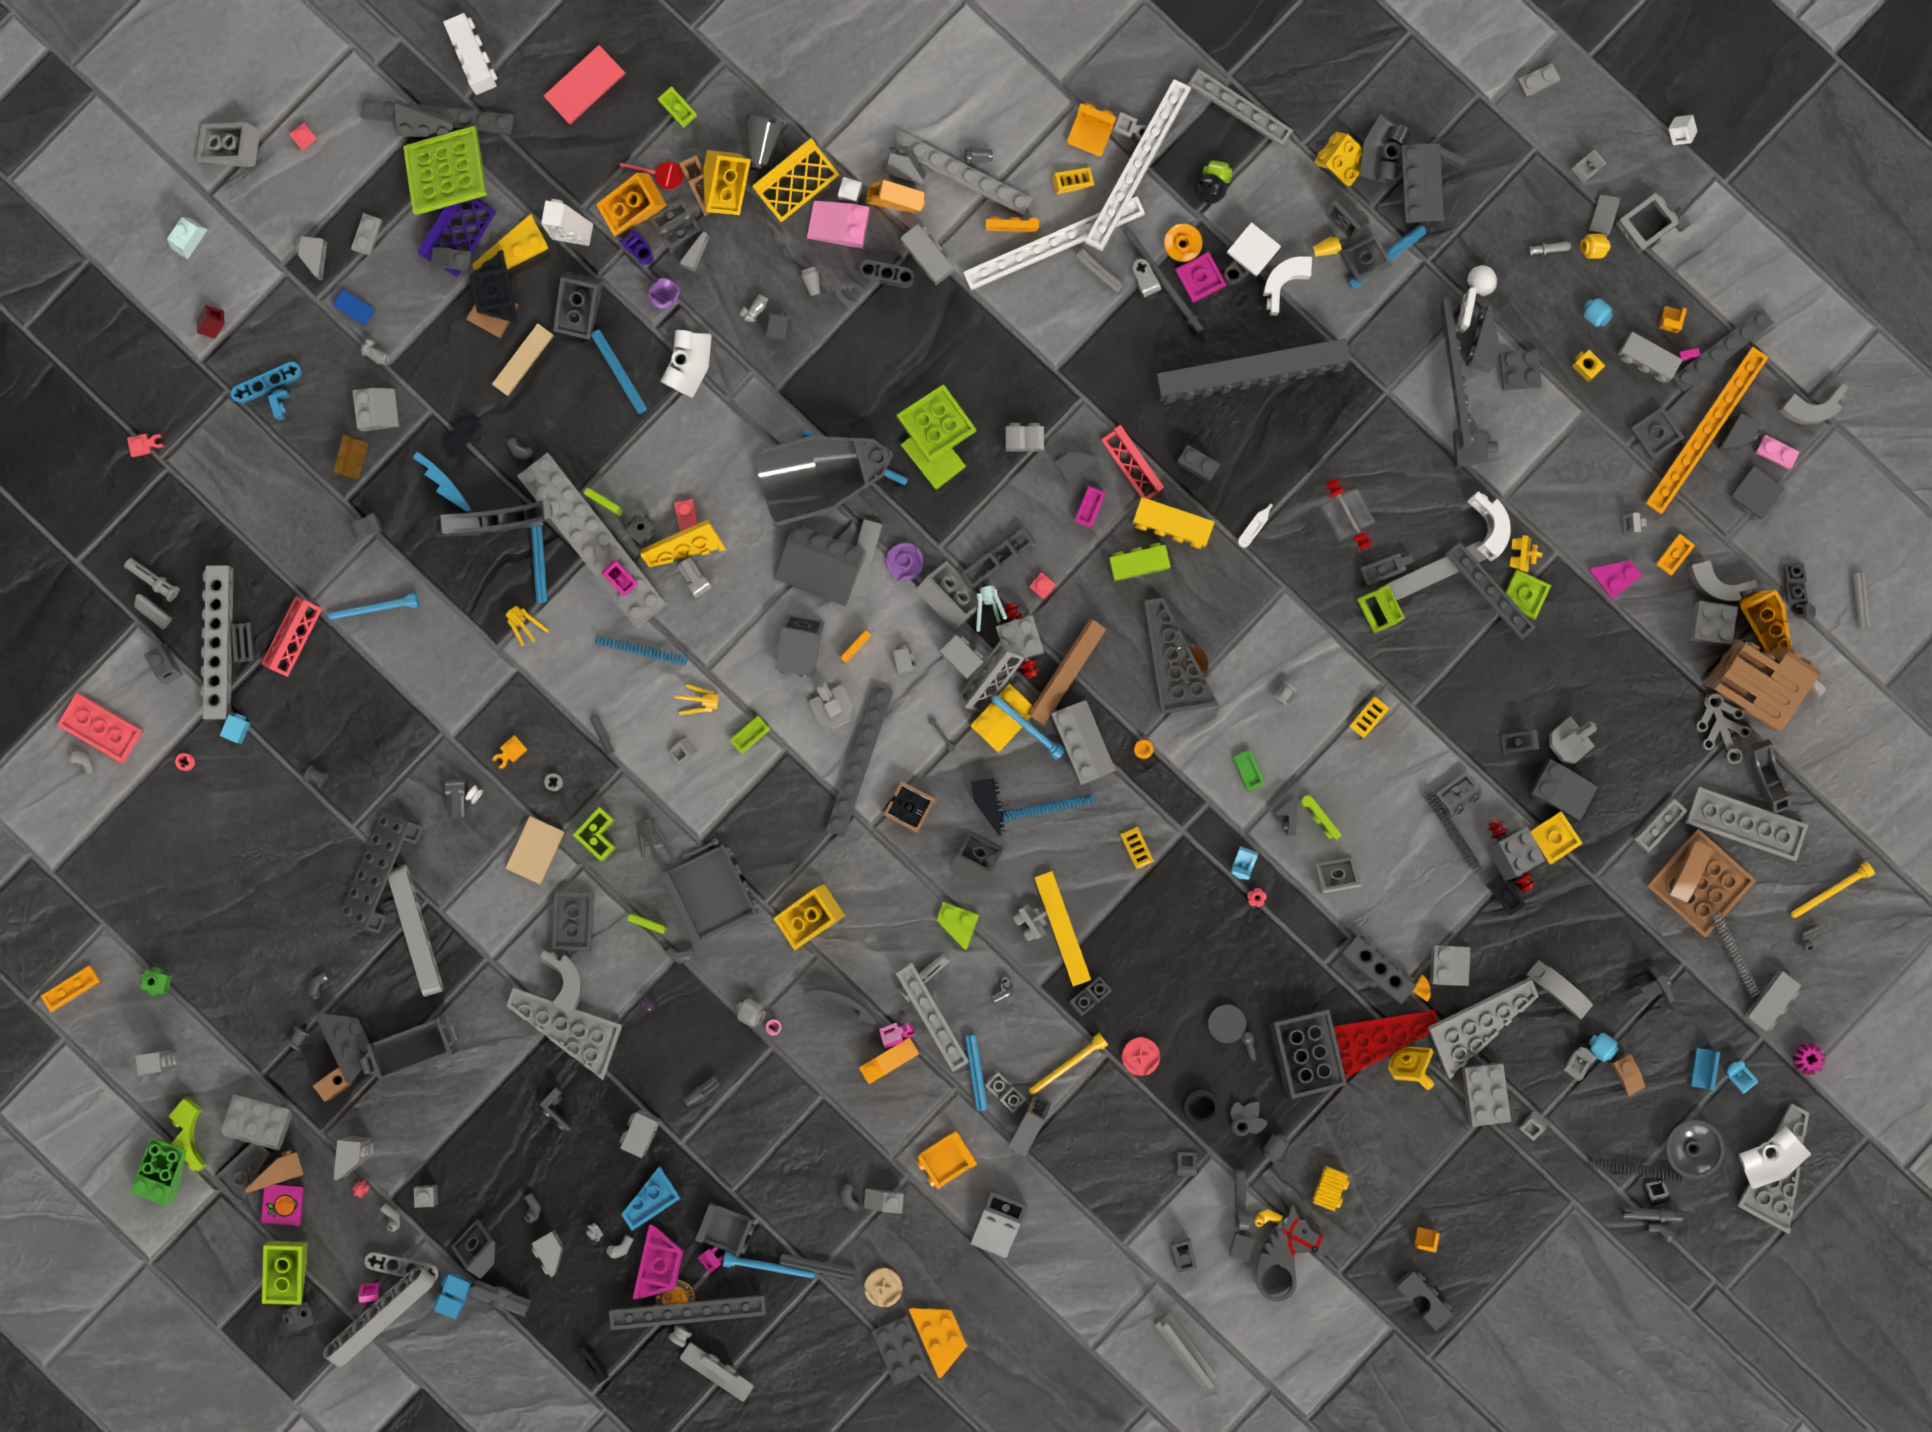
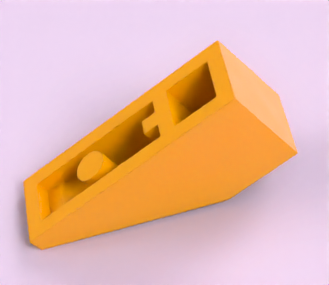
M909 1037L903 1043L893 1046L861 1065L859 1069L868 1084H871L917 1056L919 1052Z

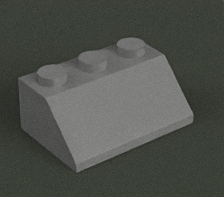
M947 561L928 575L915 589L954 631L977 612L978 593L970 588L967 582Z
M347 1136L337 1140L333 1180H339L351 1174L370 1158L371 1154L374 1153L375 1147L372 1137Z

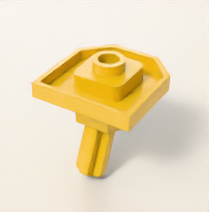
M1406 1046L1393 1053L1387 1068L1395 1080L1418 1081L1426 1090H1430L1434 1086L1433 1080L1425 1074L1433 1054L1432 1048Z

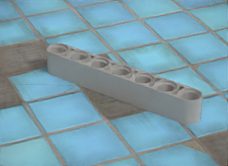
M406 864L394 867L388 880L422 994L426 997L442 992V980L409 869Z
M421 1266L413 1268L325 1347L323 1357L337 1367L345 1365L433 1286L435 1277Z

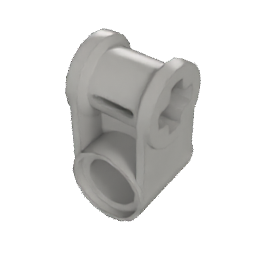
M1144 259L1135 261L1132 267V274L1143 298L1161 290L1159 281L1149 263ZM1138 265L1145 267L1143 273L1137 271Z

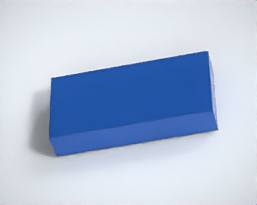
M343 289L332 304L335 308L364 326L367 325L376 311Z

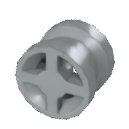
M675 1324L674 1331L668 1335V1339L684 1347L686 1339L692 1335V1332L680 1324Z

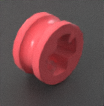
M182 753L177 756L175 764L178 769L188 771L194 767L195 760L192 755ZM185 757H187V761H189V764L183 767L181 759H185Z

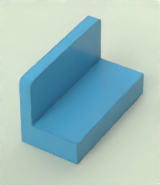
M1701 1048L1695 1049L1690 1086L1709 1090L1715 1089L1720 1052Z

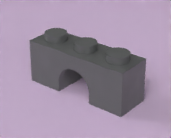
M1411 1269L1395 1286L1409 1302L1417 1296H1425L1427 1298V1308L1421 1315L1437 1331L1453 1317L1450 1312L1452 1308L1445 1300L1441 1302L1437 1298L1439 1293L1432 1286L1429 1288L1424 1283L1426 1279L1419 1271L1415 1273Z

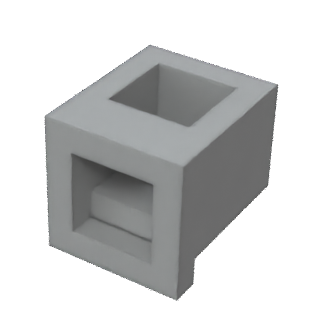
M908 645L896 647L897 650L893 651L898 675L917 671V667L912 666V663H915L913 651L909 652Z

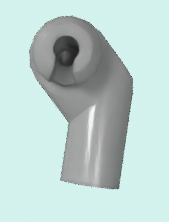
M625 1235L621 1245H610L607 1248V1254L611 1258L626 1255L634 1238Z

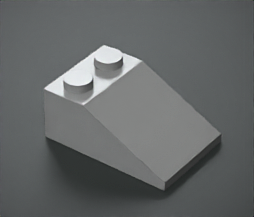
M246 122L201 124L196 161L238 167L255 166L260 129Z

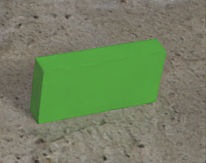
M1250 749L1232 757L1248 792L1266 784Z

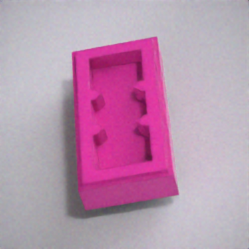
M1088 485L1074 522L1092 528L1106 492Z

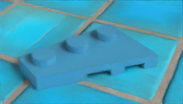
M661 1166L657 1168L621 1214L632 1231L681 1199Z

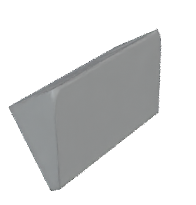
M1606 195L1599 196L1589 228L1590 232L1604 234L1606 237L1610 234L1620 198Z
M136 595L134 607L161 629H165L172 621V617L144 595Z

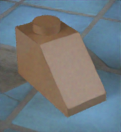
M1625 1053L1609 1062L1628 1096L1645 1088L1641 1072L1631 1054Z

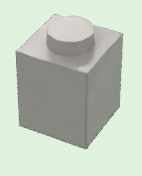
M424 1185L414 1188V1208L438 1205L437 1185Z

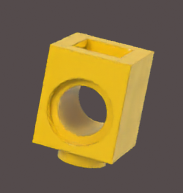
M1590 350L1586 353L1581 351L1574 358L1576 362L1572 365L1587 382L1605 367ZM1584 360H1588L1591 363V369L1584 367Z

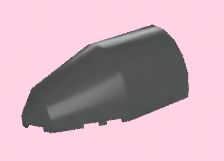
M809 436L755 452L761 487L770 515L776 526L833 511L842 503L883 477L893 457L892 451L874 439Z

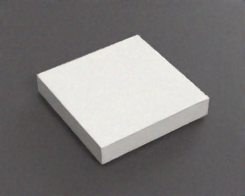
M1251 222L1227 253L1257 277L1281 246Z
M1475 288L1468 289L1463 295L1458 320V332L1464 333L1470 326L1477 292Z

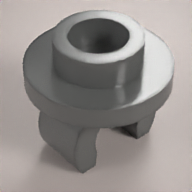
M1807 602L1806 605H1796V608L1804 609L1802 615H1796L1797 618H1806L1807 621H1811L1812 617H1815L1816 608L1811 602Z

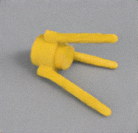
M515 606L506 613V617L509 619L507 622L512 627L521 646H524V642L516 626L520 625L531 641H536L523 622L526 620L524 617L546 633L549 632L544 625L529 615L524 608L520 610L518 606Z
M689 684L685 685L686 688L707 695H703V697L674 695L676 699L700 701L702 706H706L704 708L679 711V715L712 712V709H717L719 694H714V691Z

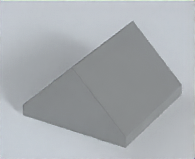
M1353 857L1315 864L1320 893L1361 887Z

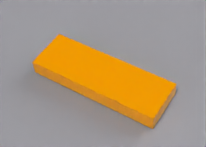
M89 965L42 994L41 998L49 1011L53 1012L101 982L93 966Z

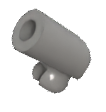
M73 751L69 755V761L81 764L85 774L95 771L88 754Z
M385 1203L380 1211L388 1216L387 1229L390 1232H394L400 1227V1214Z

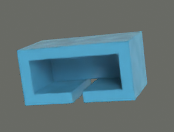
M453 1272L448 1276L445 1275L441 1283V1287H443L442 1293L437 1294L433 1305H436L434 1311L456 1320L461 1313L473 1280Z

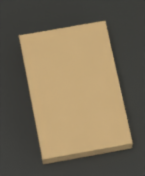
M529 816L505 869L541 885L565 832Z

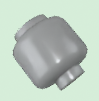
M750 998L739 1002L735 1010L737 1012V1019L750 1027L760 1025L766 1014L763 1005Z

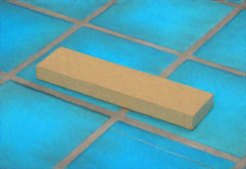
M537 324L492 385L509 396L554 335Z

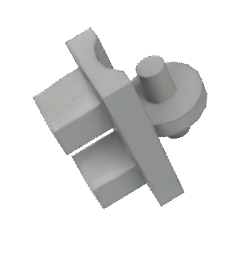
M1029 904L1019 909V912L1013 917L1017 925L1026 922L1029 926V929L1023 932L1027 941L1035 938L1039 939L1047 933L1043 928L1047 924L1043 918L1047 915L1046 911L1040 914L1037 908L1032 910Z

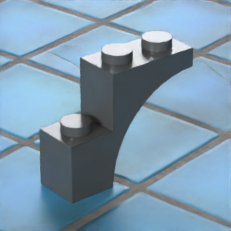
M1767 739L1752 745V769L1763 786L1764 800L1773 814L1791 808V794L1779 772L1773 752V744Z

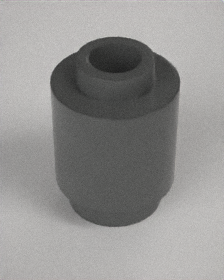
M1280 1133L1277 1136L1273 1134L1263 1147L1264 1151L1262 1154L1272 1162H1275L1277 1159L1279 1160L1289 1146L1286 1143L1288 1139Z

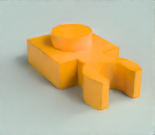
M514 735L500 747L503 753L495 755L492 760L496 761L498 758H501L503 763L499 768L503 769L507 766L509 759L515 762L528 749Z

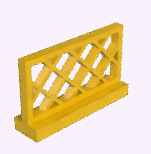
M810 138L755 183L752 189L782 223L840 174L816 146L813 139ZM814 151L820 156L819 164L808 163L809 155ZM805 165V176L794 175V167ZM808 166L819 167L818 178L807 177ZM821 167L829 168L834 175L829 179L820 178ZM782 177H791L790 188L779 187V180ZM793 178L804 179L803 190L792 189ZM806 180H818L817 189L814 191L806 190ZM767 189H776L775 200H767L763 193ZM778 190L790 191L789 202L778 201ZM792 191L803 192V198L800 203L791 202ZM777 203L788 204V212L782 217L777 212Z

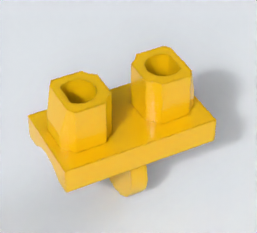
M1523 535L1522 538L1512 539V549L1521 550V557H1511L1510 567L1519 569L1522 572H1528L1530 557V564H1536L1537 558L1542 557L1543 553L1537 552L1538 545H1532V551H1530L1532 538Z

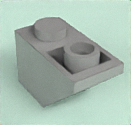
M555 1230L534 1241L531 1248L535 1257L541 1259L543 1263L541 1267L546 1275L549 1274L550 1277H553L558 1271L564 1248Z

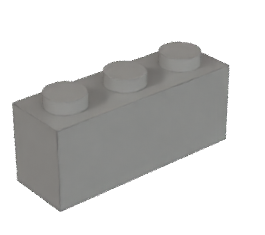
M917 224L900 237V242L932 282L938 285L954 272L952 267L954 263L948 256L944 257L941 253L942 248L936 241H931L928 230L924 226L921 228Z
M1634 332L1628 335L1618 353L1622 361L1637 365L1640 371L1655 375L1654 378L1663 383H1668L1672 380L1683 360Z
M1777 971L1761 992V996H1758L1743 1017L1761 1031L1767 1032L1772 1030L1777 1023V1017L1783 1015L1788 1009L1787 1004L1790 1000H1794L1799 995L1801 985L1785 972Z
M174 1049L135 1056L138 1075L175 1069L176 1064H178L177 1053H174Z

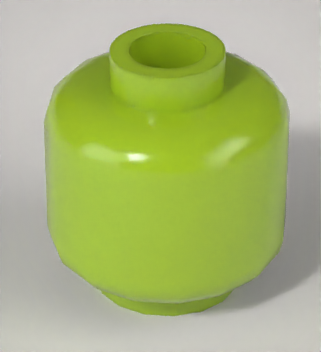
M1212 160L1208 166H1204L1203 175L1215 174L1225 183H1230L1232 169L1229 168V164L1226 162Z

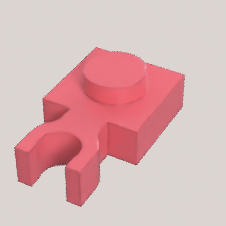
M147 434L127 438L131 457L151 454L152 447L163 448V444L156 445L155 443L156 439L162 438V435L157 434L150 439Z

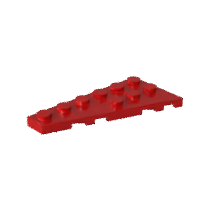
M1436 1010L1333 1026L1345 1078L1429 1035L1427 1027L1438 1022Z

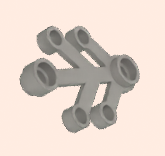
M1717 692L1709 693L1704 699L1706 710L1701 720L1696 723L1695 728L1699 732L1706 731L1708 729V721L1713 713L1716 721L1707 739L1703 740L1702 747L1705 750L1713 749L1720 731L1727 750L1725 754L1727 762L1730 764L1739 763L1742 760V752L1734 747L1728 728L1737 732L1742 738L1749 737L1751 729L1725 718L1722 710L1730 713L1735 720L1742 719L1745 713L1739 708L1725 703L1721 694ZM1712 698L1717 701L1715 706L1711 704ZM1737 710L1741 712L1740 717H1736L1735 712ZM1700 723H1704L1705 728L1703 730L1699 728ZM1743 728L1747 730V735L1742 734ZM1706 741H1710V742H1711V747H1710V748H1707V747H1706V745H1705ZM1731 753L1736 755L1734 760L1730 758Z

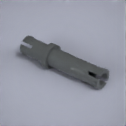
M1625 1206L1622 1209V1212H1626L1622 1214L1623 1219L1656 1220L1660 1223L1665 1221L1682 1223L1683 1217H1678L1683 1215L1682 1210H1665L1663 1207L1660 1209Z

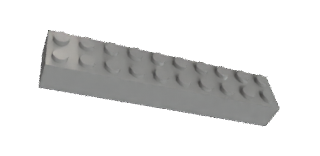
M548 452L518 475V478L537 502L550 500V505L553 509L551 520L636 628L640 627L667 605ZM614 560H617L638 583L626 596H623L601 573Z

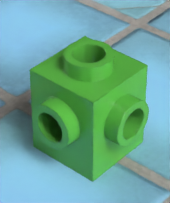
M152 967V970H145V973L141 974L139 980L141 984L140 989L146 990V994L157 996V993L162 995L168 994L173 975L163 973L164 969Z

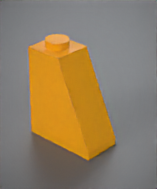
M881 180L869 184L865 203L916 213L921 211L925 205V193Z

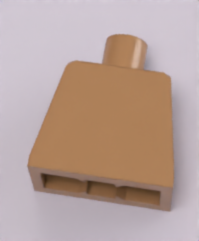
M337 1068L313 1085V1087L324 1102L327 1103L352 1083L347 1084L340 1068ZM341 1077L342 1082L336 1085L335 1079Z

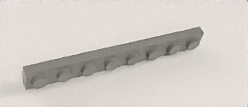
M899 130L889 146L890 149L893 146L907 148V150L913 152L921 165L1023 217L1033 201V198Z

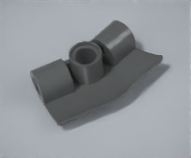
M1380 114L1364 140L1359 175L1379 182H1395L1397 159L1401 153V146L1405 144L1411 131L1404 125H1393ZM1387 149L1393 152V156L1387 154Z

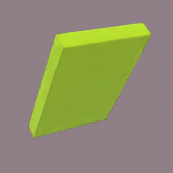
M911 437L901 444L902 448L935 490L966 467L952 448L933 461L928 462Z

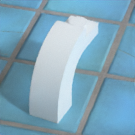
M1312 257L1290 258L1280 263L1271 272L1263 290V296H1270V298H1267L1266 309L1270 310V315L1277 316L1279 313L1280 289L1283 284L1292 279H1310Z
M1478 491L1467 501L1484 517L1488 527L1487 536L1477 549L1490 561H1493L1503 552L1508 544L1511 531L1510 520L1504 506L1498 499L1491 503L1486 495Z

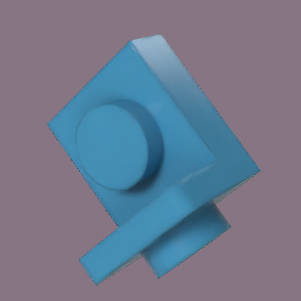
M279 389L273 391V395L268 396L274 418L278 421L285 419L284 413L287 412L284 402H280V400L290 397L289 392Z

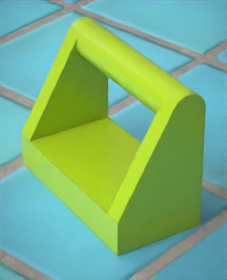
M1389 584L1357 599L1373 633L1396 625L1405 619ZM1373 596L1376 597L1387 620V623L1378 626L1366 602V599Z

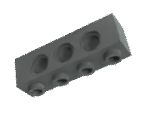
M1354 936L1341 951V954L1396 1002L1402 1004L1416 988L1413 984L1415 980L1406 973L1402 975L1398 971L1400 967L1393 961L1387 962L1384 959L1385 954L1379 949L1373 950L1369 946L1370 942L1364 936L1360 938ZM1363 950L1369 952L1370 956L1367 961H1362L1360 958V953ZM1377 963L1384 965V971L1380 974L1375 971ZM1396 975L1399 983L1396 986H1391L1389 980L1392 976Z

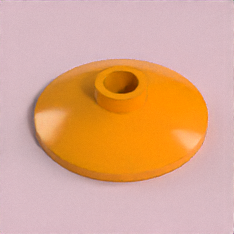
M1189 224L1175 225L1165 236V250L1176 261H1190L1200 253L1202 237L1199 231ZM1181 241H1184L1186 243V246L1181 247L1179 243Z

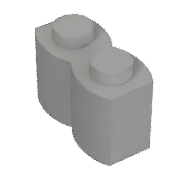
M1009 423V426L1005 427V451H1044V426H1040V423H1029L1028 426H1021V423Z

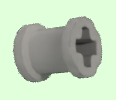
M1283 680V685L1272 696L1281 704L1286 705V701L1293 693L1297 692V689L1289 682Z

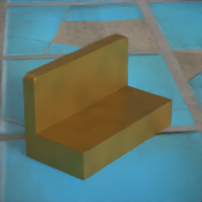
M343 435L333 472L338 475L359 479L369 444Z

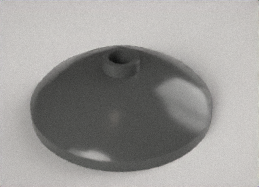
M1689 1120L1680 1123L1671 1131L1666 1141V1156L1669 1164L1677 1173L1688 1178L1700 1179L1711 1175L1719 1168L1724 1158L1725 1148L1720 1133L1716 1128L1704 1121ZM1690 1145L1695 1146V1149L1692 1152H1690L1689 1150Z

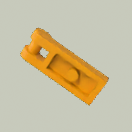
M991 216L990 219H986V230L1033 233L1039 229V220L1035 217L1030 218L1028 221L1020 220L1018 217L1002 220L998 216Z

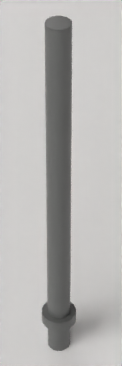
M1127 229L1124 234L1140 256L1149 263L1157 279L1188 319L1187 323L1192 325L1197 333L1202 331L1204 328L1199 323L1197 315H1193L1131 229Z

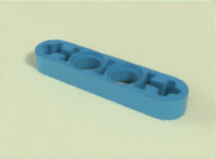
M288 362L233 387L231 397L237 403H246L299 379L302 375V368L295 362ZM290 367L297 369L294 376L290 373L285 375L287 377L286 380L281 373L282 370L284 373L290 372ZM273 374H279L280 381L277 384H272L270 381ZM259 381L263 384V388L261 391L255 392L253 385ZM246 386H248L250 392L252 393V395H250V393L248 392L244 393L242 395V399L236 397V395H238V390L242 392L248 390Z

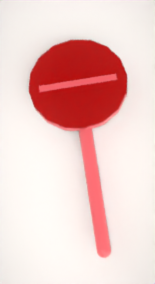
M674 162L661 163L656 171L620 163L621 167L655 174L657 184L665 190L677 188L683 180L682 169Z

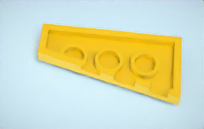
M530 214L476 260L472 264L474 271L498 254L497 252L500 250L504 251L507 269H510L549 249L533 216Z
M709 519L641 549L640 555L650 568L671 563L674 559L683 558L684 560L690 558L691 555L700 553L706 555L710 554V551L717 549L723 551L726 548Z

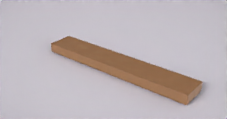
M1089 619L1029 711L1028 715L1045 725L1106 631L1103 626L1093 619Z

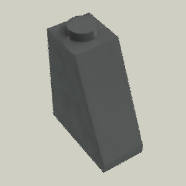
M1036 1095L1033 1096L1009 1143L1008 1148L1013 1153L1026 1156L1046 1119L1051 1103Z

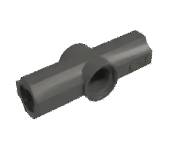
M476 1280L470 1295L488 1302L490 1306L496 1309L509 1310L524 1317L531 1303L530 1299L514 1294L508 1288L493 1286L481 1280Z

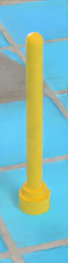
M1867 861L1859 865L1860 868L1857 869V872L1793 910L1791 917L1797 918L1860 878H1870L1875 874L1873 868Z
M1098 1033L1093 1037L1094 1039L1090 1045L1029 1089V1094H1036L1094 1050L1104 1049L1108 1046V1043Z

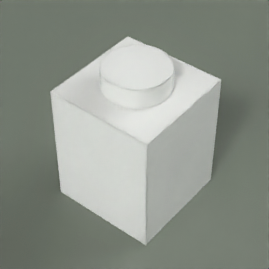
M843 177L838 199L857 205L862 191V182Z

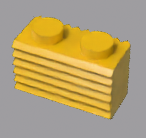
M1325 1165L1311 1202L1335 1211L1336 1207L1340 1208L1343 1197L1340 1196L1343 1189L1346 1190L1350 1182L1348 1174Z

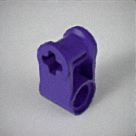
M632 228L628 236L623 240H619L621 245L642 265H649L654 260L651 248L635 229ZM648 251L649 255L646 258H640L641 252Z

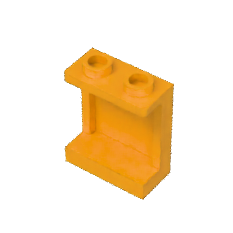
M957 1130L918 1154L919 1160L916 1161L922 1171H927L929 1175L927 1180L931 1186H936L937 1189L967 1169L977 1165V1161Z

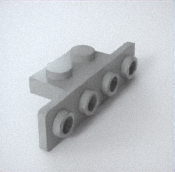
M689 1343L680 1357V1360L741 1401H745L754 1387L752 1383L737 1374L733 1367L730 1365L725 1366L719 1362L720 1359L717 1356L709 1355L693 1343Z

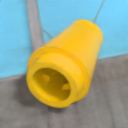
M1330 236L1312 246L1316 257L1338 254V251L1342 250L1338 236Z

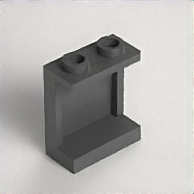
M711 1202L695 1241L705 1242L722 1250L733 1252L736 1257H739L741 1253L745 1254L748 1243L745 1241L748 1235L752 1236L755 1225L752 1224L754 1219Z

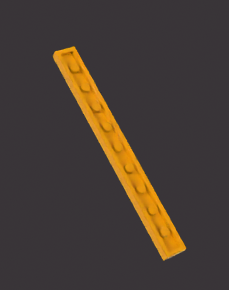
M1754 347L1749 350L1645 504L1660 515L1665 511L1769 358Z

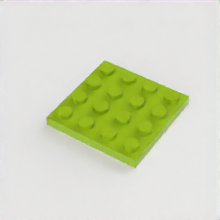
M475 126L403 146L412 211L415 215L487 195L478 131Z

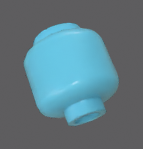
M1600 298L1593 301L1589 300L1583 308L1585 309L1584 318L1595 327L1605 326L1613 316L1611 314L1612 308Z
M1601 1033L1599 1036L1594 1035L1588 1043L1591 1045L1590 1052L1603 1062L1611 1061L1619 1050L1617 1041L1606 1033Z

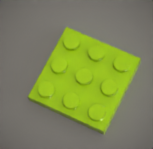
M944 384L896 416L928 462L933 461L976 432V428Z

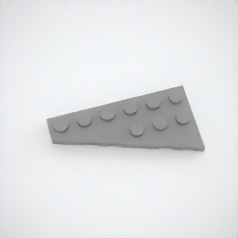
M1532 979L1523 980L1427 1027L1448 1079H1451L1454 1073L1460 1067L1463 1068L1474 1054H1478L1492 1041L1505 1025L1508 1026L1512 1022V1018L1519 1012H1523L1539 997Z
M1790 1103L1773 1137L1786 1126L1803 1145L1809 1113ZM1772 1147L1768 1148L1765 1152L1766 1156H1772L1774 1149ZM1800 1165L1787 1177L1752 1189L1750 1183H1748L1736 1206L1790 1234Z

